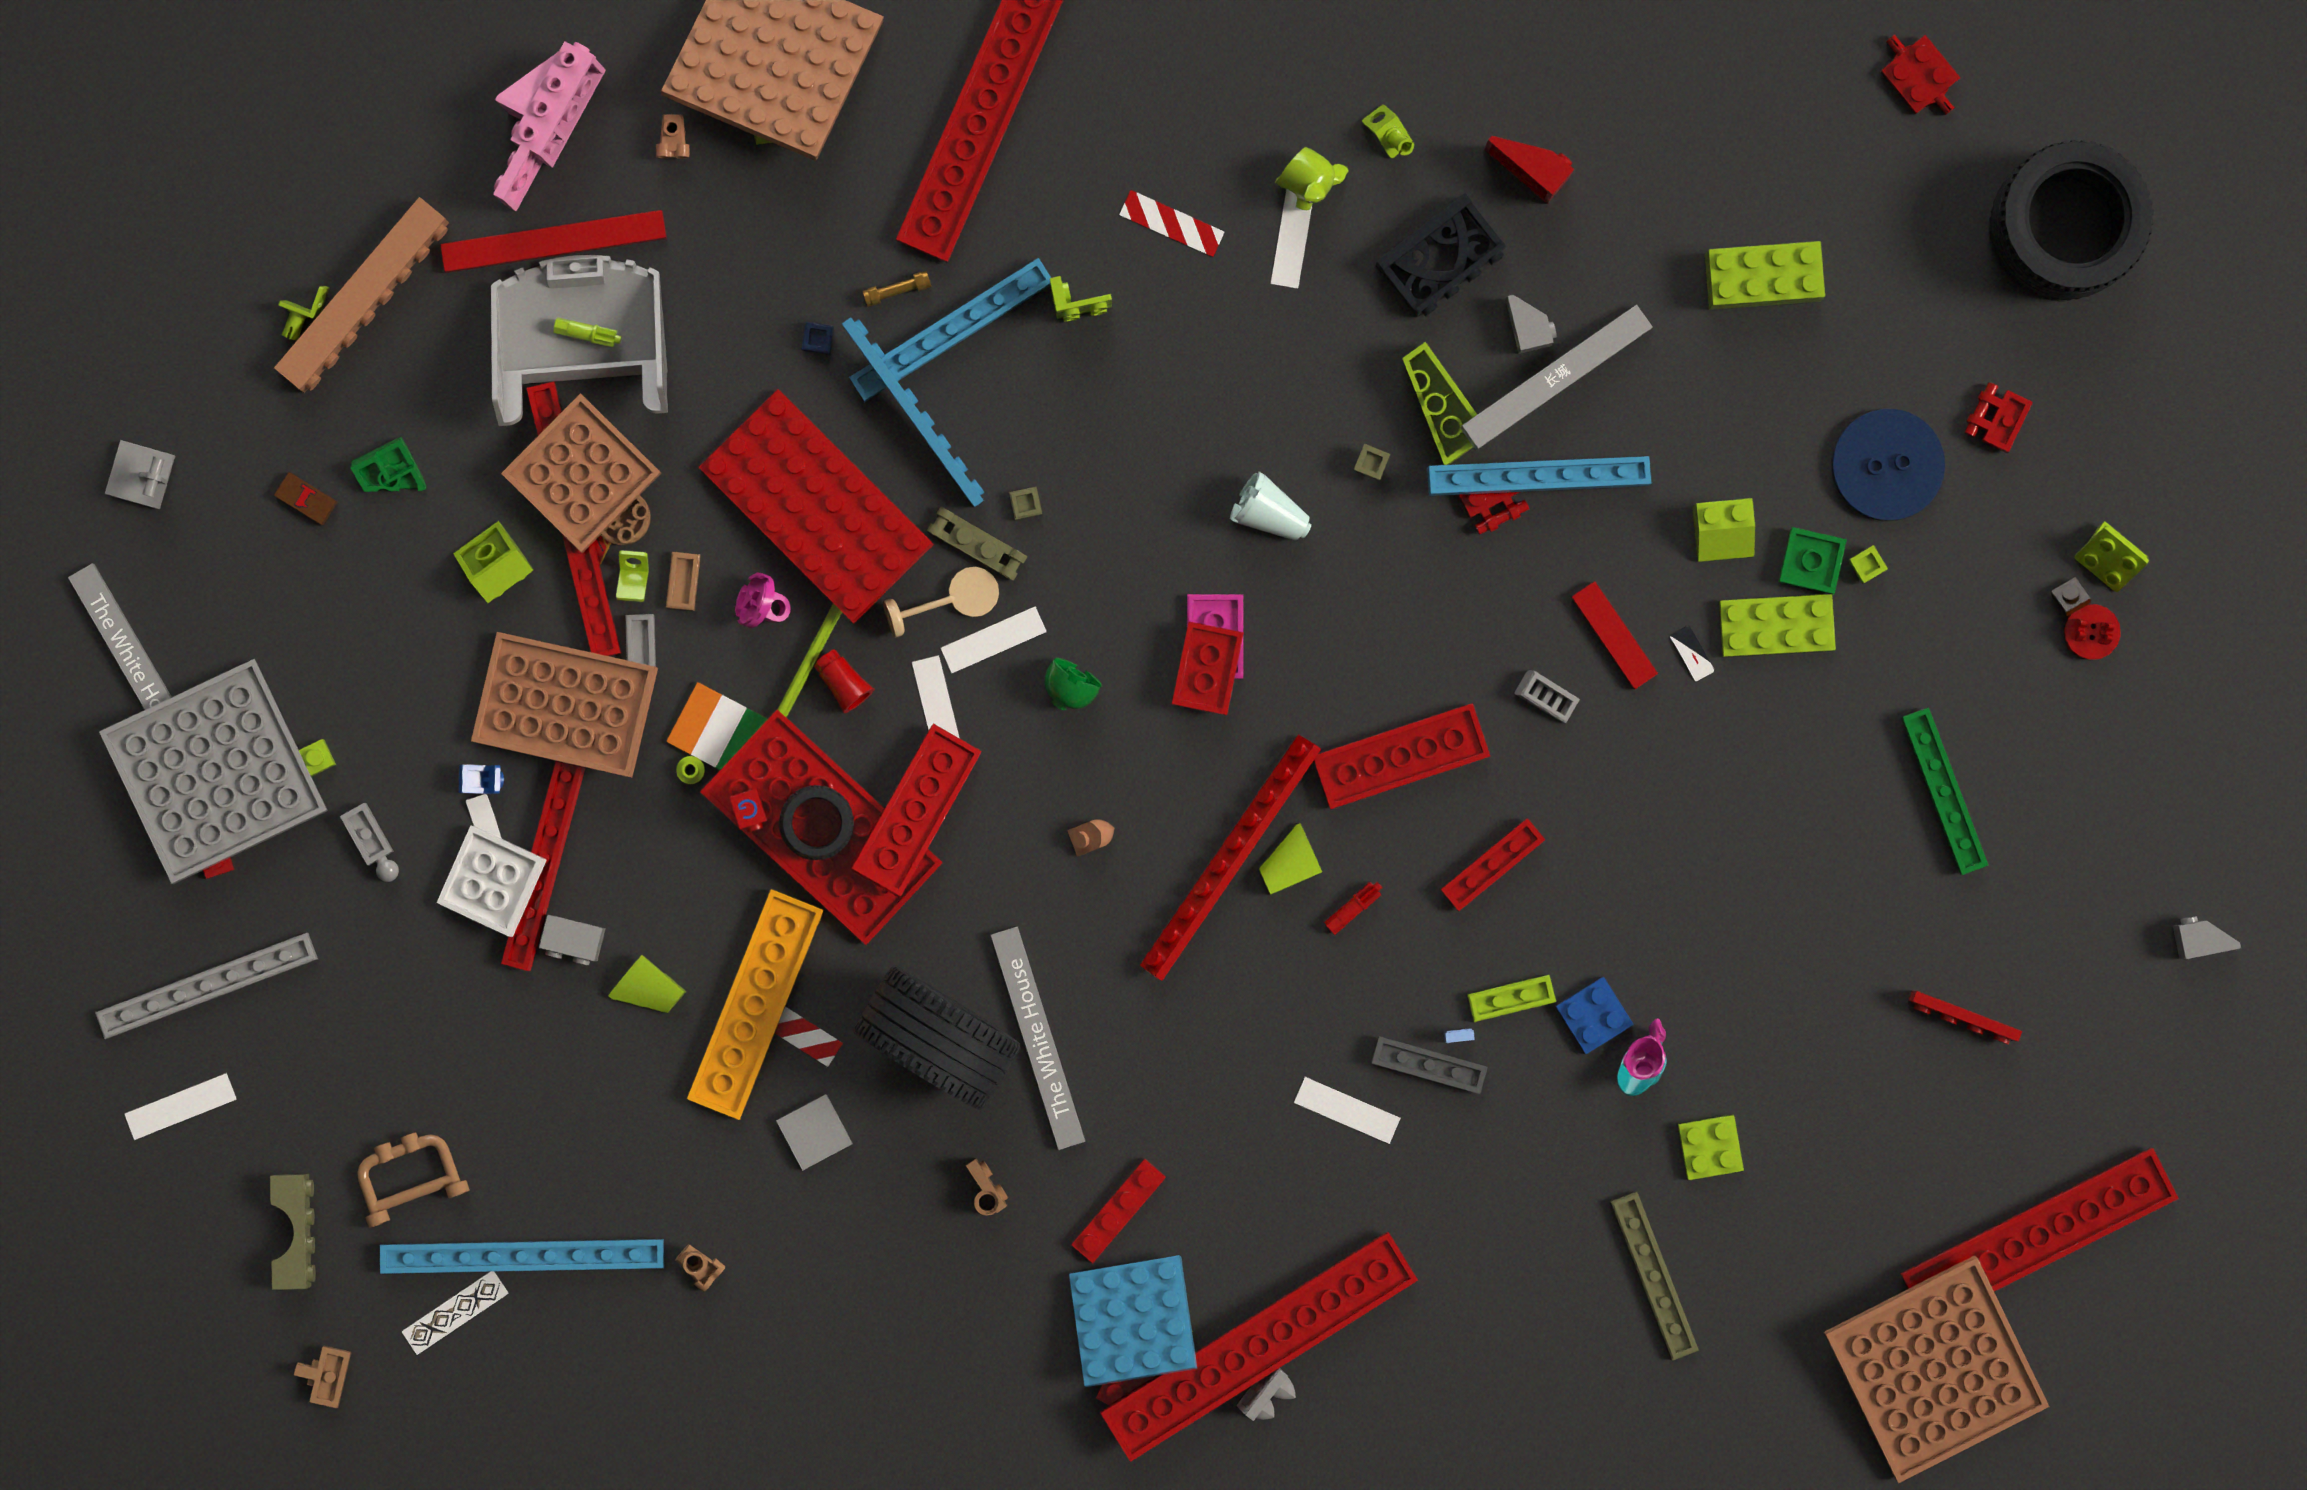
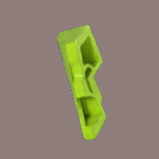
M1301 823L1295 825L1292 831L1259 868L1270 895L1322 873Z
M641 955L608 996L614 1000L668 1013L686 991L645 956Z

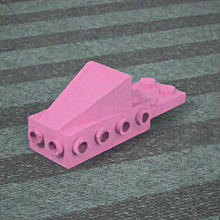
M564 41L561 49L556 54L501 92L495 99L508 114L521 120L516 122L511 132V141L518 147V150L511 153L507 162L508 168L504 175H500L494 185L495 192L493 193L506 207L517 211L541 165L544 163L553 168L606 71L596 60V57L589 53L590 50L577 42L571 45Z

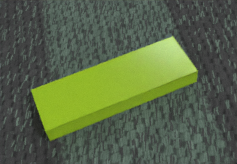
M1550 975L1467 994L1473 1022L1556 1002Z

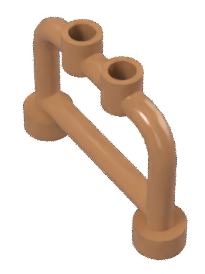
M415 1132L401 1137L402 1144L391 1147L390 1142L374 1147L375 1154L362 1161L357 1175L370 1213L369 1216L365 1217L369 1228L390 1221L386 1209L445 1188L448 1198H452L470 1191L467 1181H460L449 1147L442 1138L435 1135H425L418 1138ZM427 1146H433L437 1149L446 1176L377 1201L369 1178V1170L373 1166Z

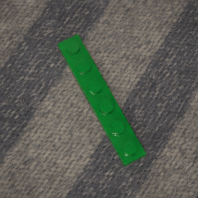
M1929 707L1901 717L1960 875L1988 866Z

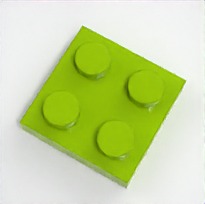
M1734 1115L1677 1124L1687 1180L1744 1171Z

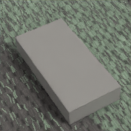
M654 614L625 615L627 661L656 667Z

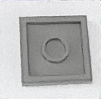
M827 1094L776 1120L802 1171L853 1144Z

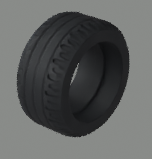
M821 785L807 786L794 792L784 803L779 817L780 833L787 847L798 856L810 860H823L838 854L849 842L854 827L852 809L847 800L836 790ZM814 798L824 799L832 803L838 810L841 819V827L836 838L829 844L820 847L809 846L801 842L795 835L792 826L793 815L797 807L804 801Z

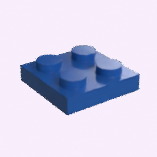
M1601 977L1555 1006L1585 1054H1588L1634 1025L1604 977Z

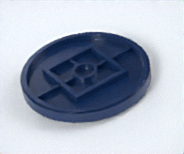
M1879 409L1860 416L1842 432L1833 451L1832 474L1840 495L1855 511L1875 520L1896 521L1918 513L1935 498L1944 478L1945 456L1937 435L1922 419L1903 410Z

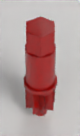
M1378 881L1374 885L1369 882L1359 892L1354 894L1353 898L1324 922L1325 925L1336 935L1381 896L1379 891L1383 887Z

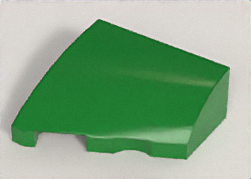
M402 437L353 460L350 468L364 492H376L380 489L399 491L400 489L418 488V491H423L427 488L417 464Z

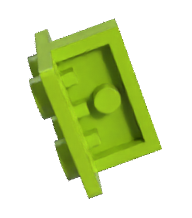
M2105 521L2097 528L2089 542L2075 555V559L2115 592H2119L2149 562L2147 555Z

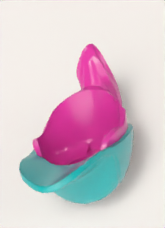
M1658 1018L1649 1025L1650 1035L1632 1043L1622 1059L1617 1082L1621 1091L1627 1096L1639 1095L1650 1086L1655 1085L1666 1067V1054L1662 1046L1666 1038V1031Z

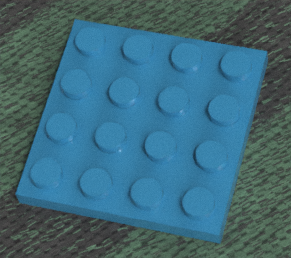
M1180 1255L1069 1274L1084 1386L1090 1387L1197 1369Z

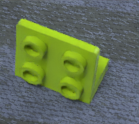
M1061 276L1050 278V288L1057 319L1063 318L1064 322L1080 319L1079 314L1088 312L1091 313V316L1107 313V308L1112 307L1111 294L1071 302L1068 282L1062 283Z

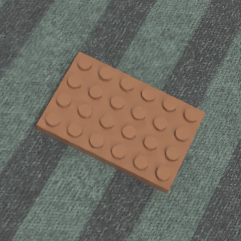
M497 632L471 741L632 778L658 668Z

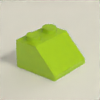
M1752 498L1696 503L1692 506L1698 562L1754 557L1755 519Z
M499 521L453 553L471 584L487 603L501 596L504 591L518 581L523 580L533 571L521 550Z

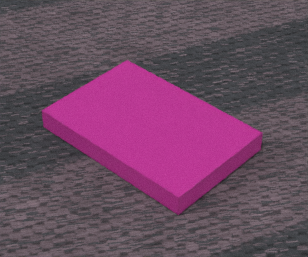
M1187 594V627L1190 621L1243 632V594ZM1243 639L1234 679H1243Z

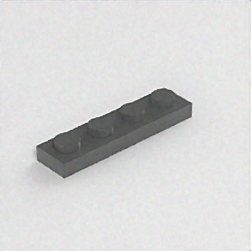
M1381 1036L1378 1037L1371 1062L1372 1064L1478 1094L1481 1093L1488 1068L1487 1066Z

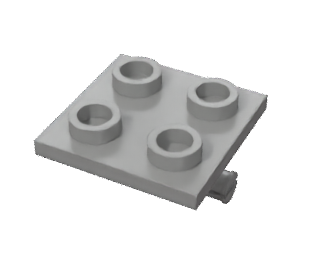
M120 440L105 494L160 509L175 455Z

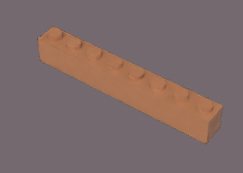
M419 197L274 368L304 393L308 389L310 391L313 390L320 382V374L325 368H332L338 361L339 356L337 354L344 346L348 348L356 340V332L362 325L367 326L376 315L374 313L376 308L380 304L385 305L394 294L393 288L398 283L402 284L408 279L412 273L410 268L416 261L420 263L426 258L430 252L428 247L433 241H439L448 231L446 226L449 222Z

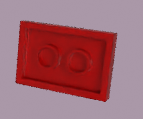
M1188 622L1172 705L1227 716L1244 632Z

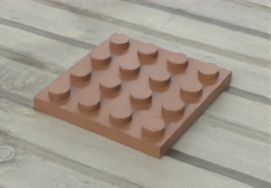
M580 393L501 474L583 553L661 472Z

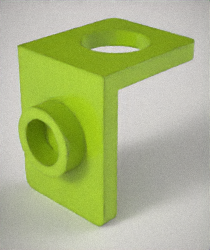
M619 551L620 574L616 598L617 600L643 602L649 573L647 553ZM635 558L640 560L641 563L631 564L626 559Z

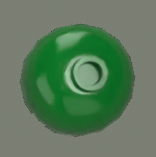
M1055 658L1050 663L1045 674V689L1048 695L1053 698L1051 703L1062 710H1066L1067 707L1072 709L1084 708L1092 703L1102 686L1101 682L1087 670L1084 674L1076 669L1078 665L1062 658Z

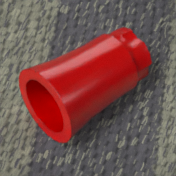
M835 649L823 655L814 665L815 669L820 673V678L828 686L844 714L859 706L875 690Z

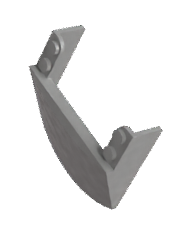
M574 255L539 262L540 266L525 271L523 268L514 271V276L504 281L499 279L491 284L492 402L499 426L513 425L521 420L523 414L522 384L642 375L643 403L646 410L655 414L668 413V370L659 271L651 267L649 269L637 266L635 261L627 259L625 263L611 260L610 256ZM559 317L618 330L617 335L622 336L620 344L615 343L614 347H609L553 333L555 320Z

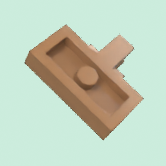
M323 1346L320 1360L313 1359L312 1365L296 1364L294 1375L308 1378L307 1385L313 1386L310 1398L311 1403L333 1408L339 1407L351 1351Z

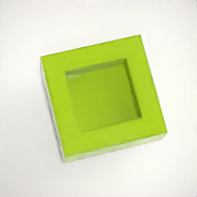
M1874 545L1848 560L1862 584L1888 569Z
M324 739L299 750L311 776L336 765Z

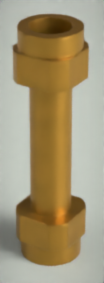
M927 271L913 274L914 278L877 289L875 286L864 290L863 294L867 307L881 304L880 300L917 288L919 292L932 287Z

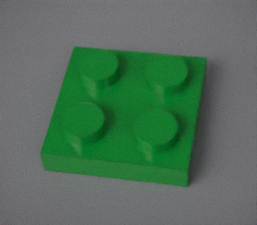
M1791 527L1778 582L1827 594H1835L1847 539Z

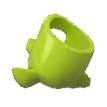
M1304 147L1290 161L1275 183L1281 188L1290 190L1297 196V208L1310 210L1313 203H1317L1326 197L1333 185L1342 183L1349 171L1346 166L1341 164H1334L1332 166L1323 156L1312 149Z

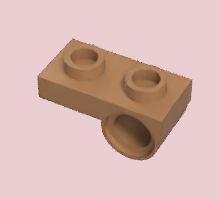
M976 1158L968 1163L966 1167L982 1189L974 1200L976 1210L982 1215H992L1007 1207L1005 1200L1008 1199V1196L1000 1184L994 1186L989 1177L993 1173L986 1162L983 1160L979 1163ZM984 1194H990L995 1199V1206L990 1210L983 1209L980 1206L979 1200Z

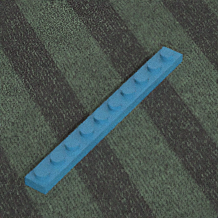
M664 1239L380 1245V1274L664 1268Z

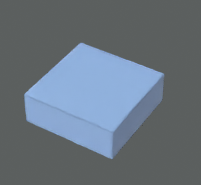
M1471 1028L1450 1030L1444 1033L1445 1043L1475 1040L1474 1030Z

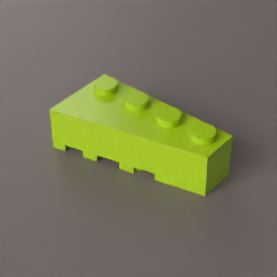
M1424 342L1402 359L1444 465H1449L1473 448L1460 427L1474 418L1477 413L1430 347Z

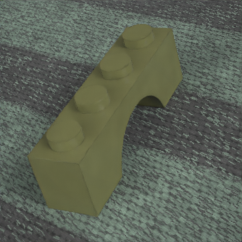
M277 1174L270 1176L271 1205L282 1209L289 1216L294 1229L290 1248L284 1255L272 1261V1290L307 1289L311 1287V1282H315V1265H311V1254L315 1252V1238L310 1237V1225H314L315 1221L314 1209L310 1208V1197L314 1195V1182L309 1180V1174Z

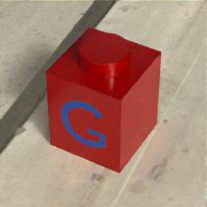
M757 788L729 797L739 829L746 828L748 833L764 828L762 822L767 821V817Z

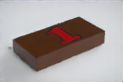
M288 472L274 494L277 498L321 525L325 524L338 501Z

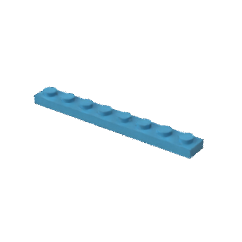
M1038 258L888 352L881 359L887 367L893 365L901 378H904L1050 286L1051 276ZM870 364L849 377L864 402L887 388Z
M850 317L842 323L844 329L973 507L984 501L981 495L985 492L975 479L970 482L964 474L968 470L959 456L953 459L948 452V449L951 448L949 442L942 433L937 436L931 427L935 423L926 411L920 413L914 405L918 402L915 395L909 388L904 391L898 383L902 379L893 365L887 367L881 358L885 354L875 342L871 345L866 339L865 335L869 332L859 319L854 322Z
M1649 456L1428 466L1427 468L1429 496L1650 486L1652 484Z

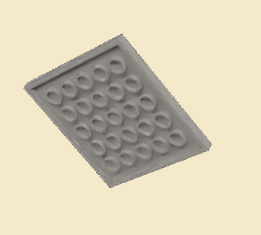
M255 659L99 731L171 884L186 879L328 811Z

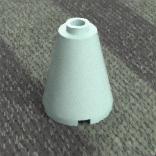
M1259 471L1258 474H1253L1239 494L1242 497L1239 505L1234 504L1230 519L1236 523L1294 541L1298 540L1299 537L1305 538L1311 528V524L1308 523L1310 517L1265 474Z

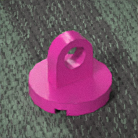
M759 572L749 577L751 582L748 586L744 585L741 588L736 600L735 613L740 618L737 620L738 623L748 628H754L763 620L774 623L784 621L790 614L788 599L782 594L774 592V581L771 576ZM773 601L778 602L780 606V612L777 616L771 610Z

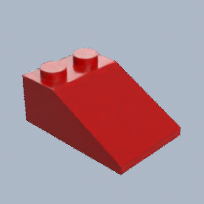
M1491 136L1488 139L1484 148L1489 155L1547 204L1569 180L1574 171V168L1571 167L1572 162L1562 153L1557 155L1551 150Z

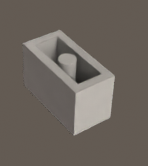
M547 915L539 948L546 949L545 955L562 959V955L567 954L574 956L573 962L589 965L590 960L598 961L606 928Z

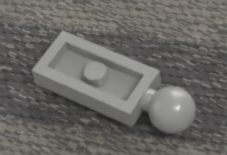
M363 803L341 815L340 818L366 864L377 863L376 874L380 880L384 882L395 880L399 873L398 865L386 857L394 851L367 803Z

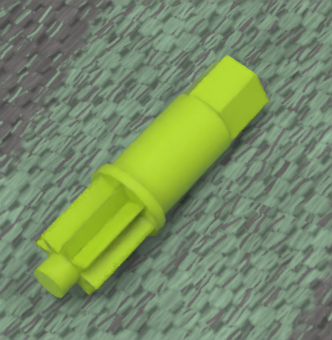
M559 317L555 320L553 333L609 347H614L615 343L620 344L622 336L617 335L618 330Z

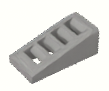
M1532 670L1526 672L1515 691V695L1563 723H1567L1580 700ZM1536 681L1537 684L1535 685V687H1534V689L1532 690L1531 694H1529V691H1530L1531 687L1533 686L1534 682ZM1545 686L1547 690L1545 691L1541 700L1537 699L1541 690ZM1553 693H1557L1551 706H1548L1547 703ZM1566 698L1567 701L1561 712L1556 711L1562 699Z

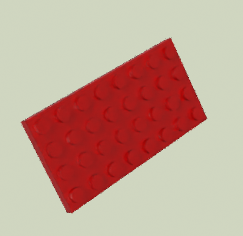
M779 389L699 466L704 474L853 624L934 545Z
M778 709L701 790V793L739 827L729 797L757 788L767 821L762 822L764 828L748 833L746 828L741 830L865 945L869 943L943 863L927 849L900 898L850 870L885 808ZM812 785L830 787L839 792L849 803L854 818L853 832L847 845L838 854L823 860H810L795 854L783 841L779 829V817L784 803L794 792ZM814 798L804 801L797 807L793 815L792 826L795 835L801 842L809 846L820 847L829 844L836 838L841 827V819L838 810L832 803L824 799Z

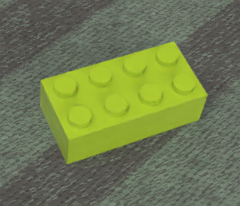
M1821 241L1709 249L1705 254L1709 310L1820 302L1825 298Z

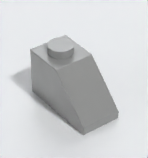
M1514 295L1507 296L1506 305L1518 354L1552 346L1554 343L1553 338H1557L1553 321L1549 322L1546 314Z
M2197 916L2180 919L2181 925L2173 926L2179 959H2190L2241 948L2240 942L2210 922L2198 921Z

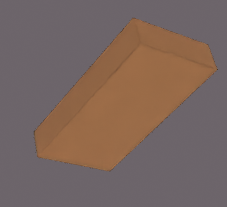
M672 552L666 608L695 611L701 555Z

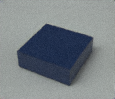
M806 322L802 350L830 355L834 326Z

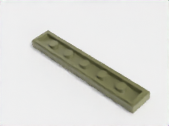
M1633 1192L1610 1201L1671 1360L1673 1361L1699 1351L1638 1193Z

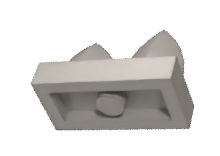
M1279 1368L1253 1384L1236 1406L1253 1421L1255 1418L1262 1420L1274 1418V1407L1270 1400L1272 1396L1280 1399L1296 1398L1295 1389L1288 1375Z

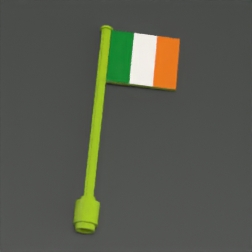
M834 603L778 707V710L786 717L842 613ZM697 682L666 742L721 770L768 719Z

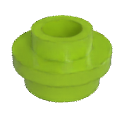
M687 756L679 761L676 772L682 782L695 784L703 778L705 767L699 758ZM688 765L695 767L696 770L693 775L686 774L685 769Z

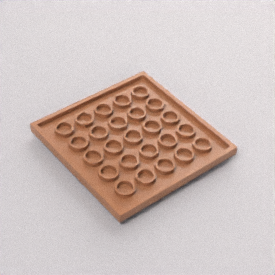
M706 0L661 90V95L816 161L883 23L884 16L846 0Z
M1976 1256L1824 1332L1898 1483L2049 1407Z

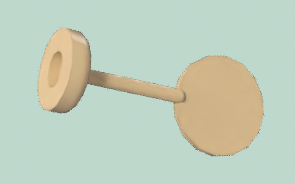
M969 567L958 572L951 580L948 597L901 612L895 600L891 598L883 600L885 614L892 634L895 638L904 634L905 628L902 618L952 603L954 608L963 615L970 617L983 616L990 612L997 603L999 596L998 583L987 570L979 567Z

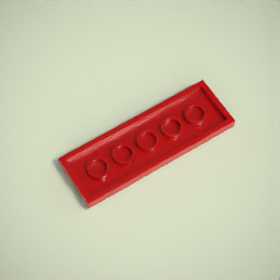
M1471 703L1320 753L1314 759V763L1331 810L1488 758L1490 753L1474 705Z
M933 723L850 870L900 898L982 751Z

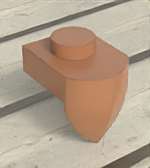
M1097 819L1067 831L1078 857L1109 844L1115 828L1108 822Z

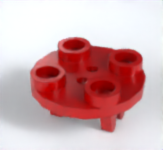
M2098 604L2087 605L2071 614L2067 618L2064 627L2065 641L2068 649L2078 657L2087 660L2101 659L2111 654L2117 647L2121 636L2120 624L2115 614L2107 607ZM2091 624L2095 625L2094 629L2091 628ZM2090 635L2094 636L2093 640L2090 639Z

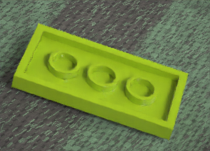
M1832 594L1719 601L1722 657L1836 650Z

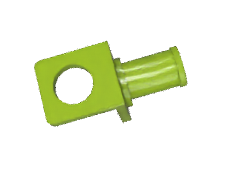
M1385 105L1379 106L1362 120L1363 124L1375 133L1390 158H1394L1399 153L1405 156L1413 151L1414 142H1412L1398 116ZM1385 114L1384 119L1380 122L1372 123L1376 117Z
M327 286L319 287L311 310L287 300L279 301L278 305L287 308L290 312L281 335L284 337L289 336V339L297 341L305 319L309 317L317 318L322 312L330 288Z

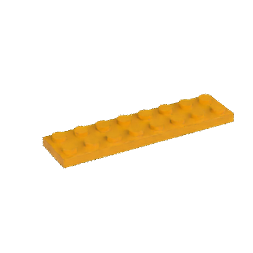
M773 889L770 890L687 1097L688 1100L738 1120L741 1119L823 914V909Z

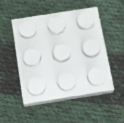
M470 826L437 903L502 934L513 937L547 859L475 826Z

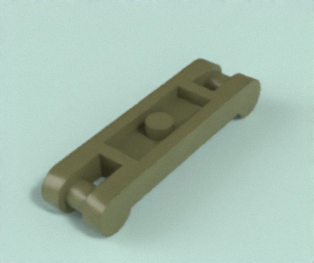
M940 506L936 513L938 515L934 524H930L926 531L1014 581L1018 574L1016 570L1021 563L1024 564L1028 556ZM948 521L955 525L950 534L943 530ZM1004 554L1011 557L1006 566L999 563Z

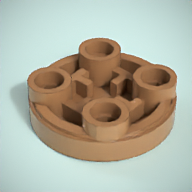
M639 495L601 536L616 545H629L640 540L647 532L651 520L650 509L646 501Z

